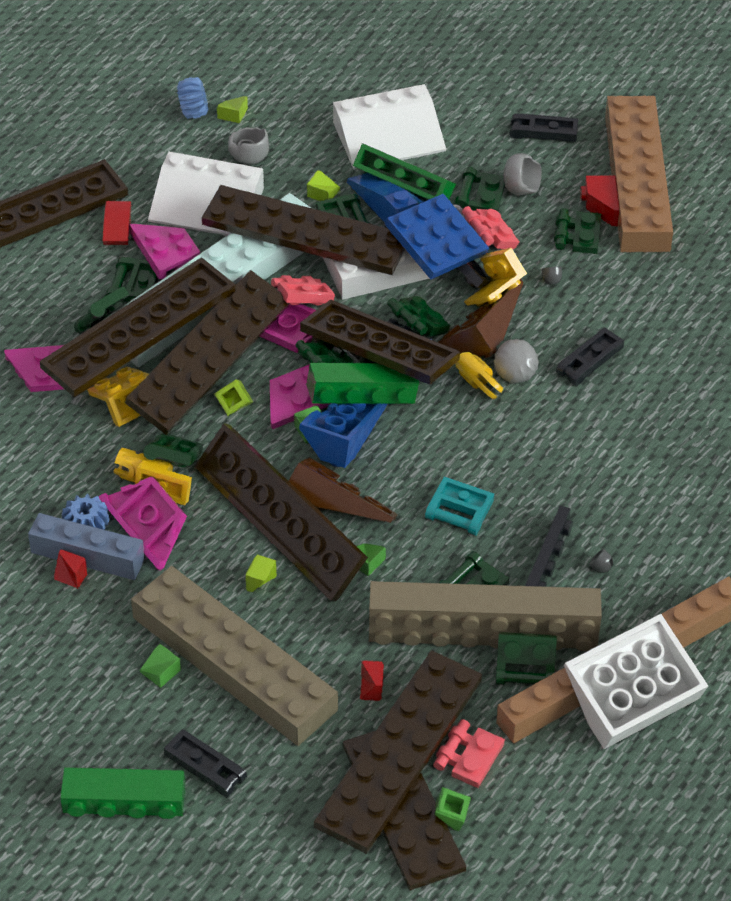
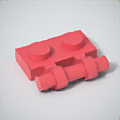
M469 206L463 208L462 214L465 216V220L488 246L493 244L497 249H514L517 247L519 240L513 234V230L503 221L499 212L494 209H476V211H472Z
M282 275L280 278L271 279V285L274 288H278L277 290L282 293L285 302L291 305L311 303L320 306L330 299L334 300L335 297L334 292L326 283H321L320 279H313L311 276L292 278L290 275Z
M461 719L458 725L453 726L448 734L449 739L446 744L442 745L437 751V759L433 766L440 771L444 770L447 763L455 766L452 770V777L479 788L504 746L505 739L479 727L473 736L467 734L470 723ZM459 744L466 746L462 755L455 753Z

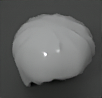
M258 127L243 128L233 132L229 136L228 151L239 163H244L245 165L259 163L269 152V139L266 129H259Z
M519 153L512 155L508 158L503 173L507 190L517 196L537 193L541 183V165L527 154Z
M507 340L499 346L494 355V368L497 374L510 384L523 383L526 380H530L538 370V354L525 340Z

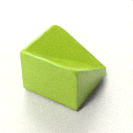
M247 96L218 104L217 118L240 123L248 109Z
M319 170L316 171L307 183V197L318 201L334 198L340 190V187Z
M237 379L214 393L227 416L253 403L242 382Z
M258 554L255 556L245 574L247 591L253 592L277 576L276 560Z

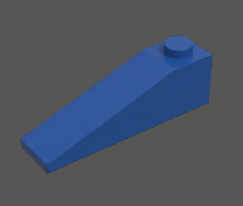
M370 173L347 179V183L384 223L388 217L423 203L422 200L407 190Z
M332 403L328 405L326 411L320 412L316 410L311 412L300 423L299 429L320 460L328 462L335 467L346 468L358 454L387 404L342 403L337 405Z

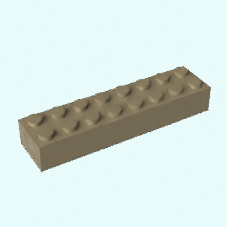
M172 565L131 598L133 618L295 745L299 746L338 711V691Z
M371 581L369 642H376L381 645L395 642L405 643L410 646L426 643L440 647L448 644L463 645L464 647L489 645L493 648H498L499 632L555 635L557 636L556 650L576 648L580 651H588L598 646L602 617L601 588Z

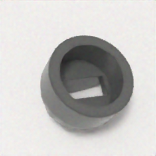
M562 266L541 269L543 280L547 284H557L562 279Z
M603 548L591 559L589 566L599 573H606L613 566V558Z

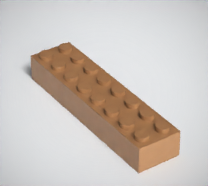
M607 96L605 120L611 173L616 177L619 202L618 235L620 252H670L673 227L655 96Z

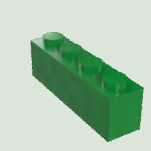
M363 143L353 163L354 167L429 200L441 194H444L450 200L456 186L454 182Z
M310 363L306 385L312 403L415 404L419 380L377 363Z
M64 767L60 797L62 811L75 817H80L84 814H98L102 817L129 815L133 818L154 815L163 819L183 816L185 774L184 770Z

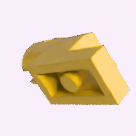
M126 448L119 450L115 459V464H119V467L113 470L114 474L119 475L122 479L135 482V484L143 479L153 477L175 503L187 504L192 477L172 472L173 465L168 461L158 458L149 460L140 451L136 452Z

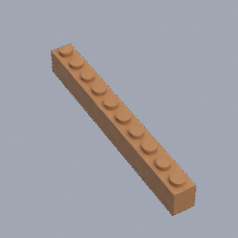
M729 576L662 613V616L683 648L731 621V578ZM563 668L498 704L496 723L513 744L580 706L566 669Z

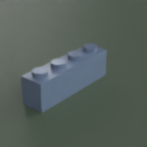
M41 513L37 515L28 533L30 549L33 554L57 560L59 551L65 550L86 558L87 568L132 580L136 579L145 560L144 545L141 539Z

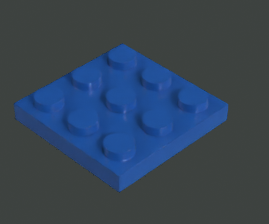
M444 194L390 216L385 222V226L430 279L486 255L489 250L488 245Z

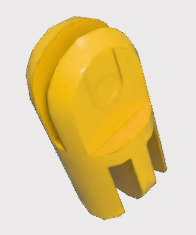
M470 352L460 354V360L456 363V368L459 370L460 375L474 389L480 388L490 398L496 399L497 395L486 383L489 382L500 393H502L503 387L492 377V369L477 355H473Z

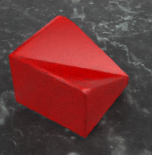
M60 550L54 580L78 589L87 576L86 558Z
M362 661L360 699L380 701L382 700L384 664L379 661Z

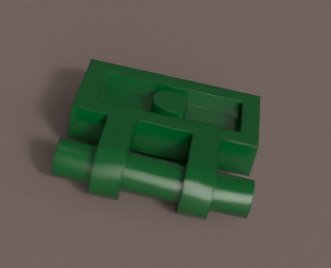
M560 209L555 222L557 230L554 233L556 249L563 250L566 244H572V252L597 254L601 213L577 211L576 218H571L568 209ZM567 228L575 229L574 234L568 233Z
M392 297L387 302V305L392 309V313L397 318L405 320L407 327L412 331H417L420 335L425 333L429 336L442 335L447 333L451 326L443 319L440 313L430 308L421 297L400 298V301Z
M313 337L311 343L299 340L295 345L299 350V355L304 360H309L310 363H360L349 351L333 346L318 338Z

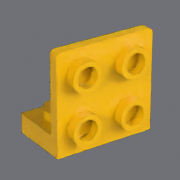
M512 248L490 252L480 258L485 272L493 280L464 302L467 306L474 304L481 306L486 302L492 304L502 297L501 293L504 290H511L521 283L519 279L527 273Z
M124 367L116 372L117 375L111 378H103L88 389L89 395L106 401L112 419L118 427L141 416L125 404V400L149 374L131 367Z

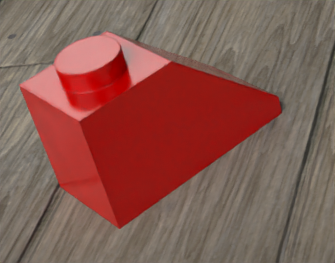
M615 175L586 176L585 186L580 187V199L585 201L586 210L592 213H601L603 221L613 227L618 226L619 202Z

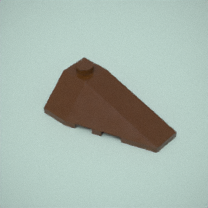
M519 279L521 283L515 288L504 290L501 293L502 297L492 304L486 302L483 304L484 306L466 316L467 321L460 326L455 325L438 343L458 350L460 354L470 352L478 357L484 356V358L495 354L497 346L504 340L524 283L522 279Z
M310 457L298 463L289 479V482L315 507L390 523L398 516V514L376 499L367 495L364 498L359 496L361 492L355 485L338 482L339 474Z

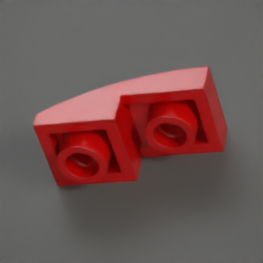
M106 201L103 245H129L131 201Z

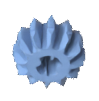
M190 77L179 81L177 93L184 116L187 119H195L206 115L208 102L201 80L198 77Z
M87 493L84 498L76 495L75 501H67L66 508L62 512V519L105 530V526L109 522L108 509L105 502H101L98 496L91 499Z

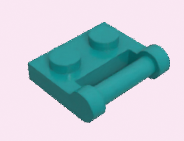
M443 477L426 509L425 518L432 521L437 519L468 530L469 534L477 536L482 522L494 502V493ZM442 505L471 515L473 518L471 520L439 509V507Z

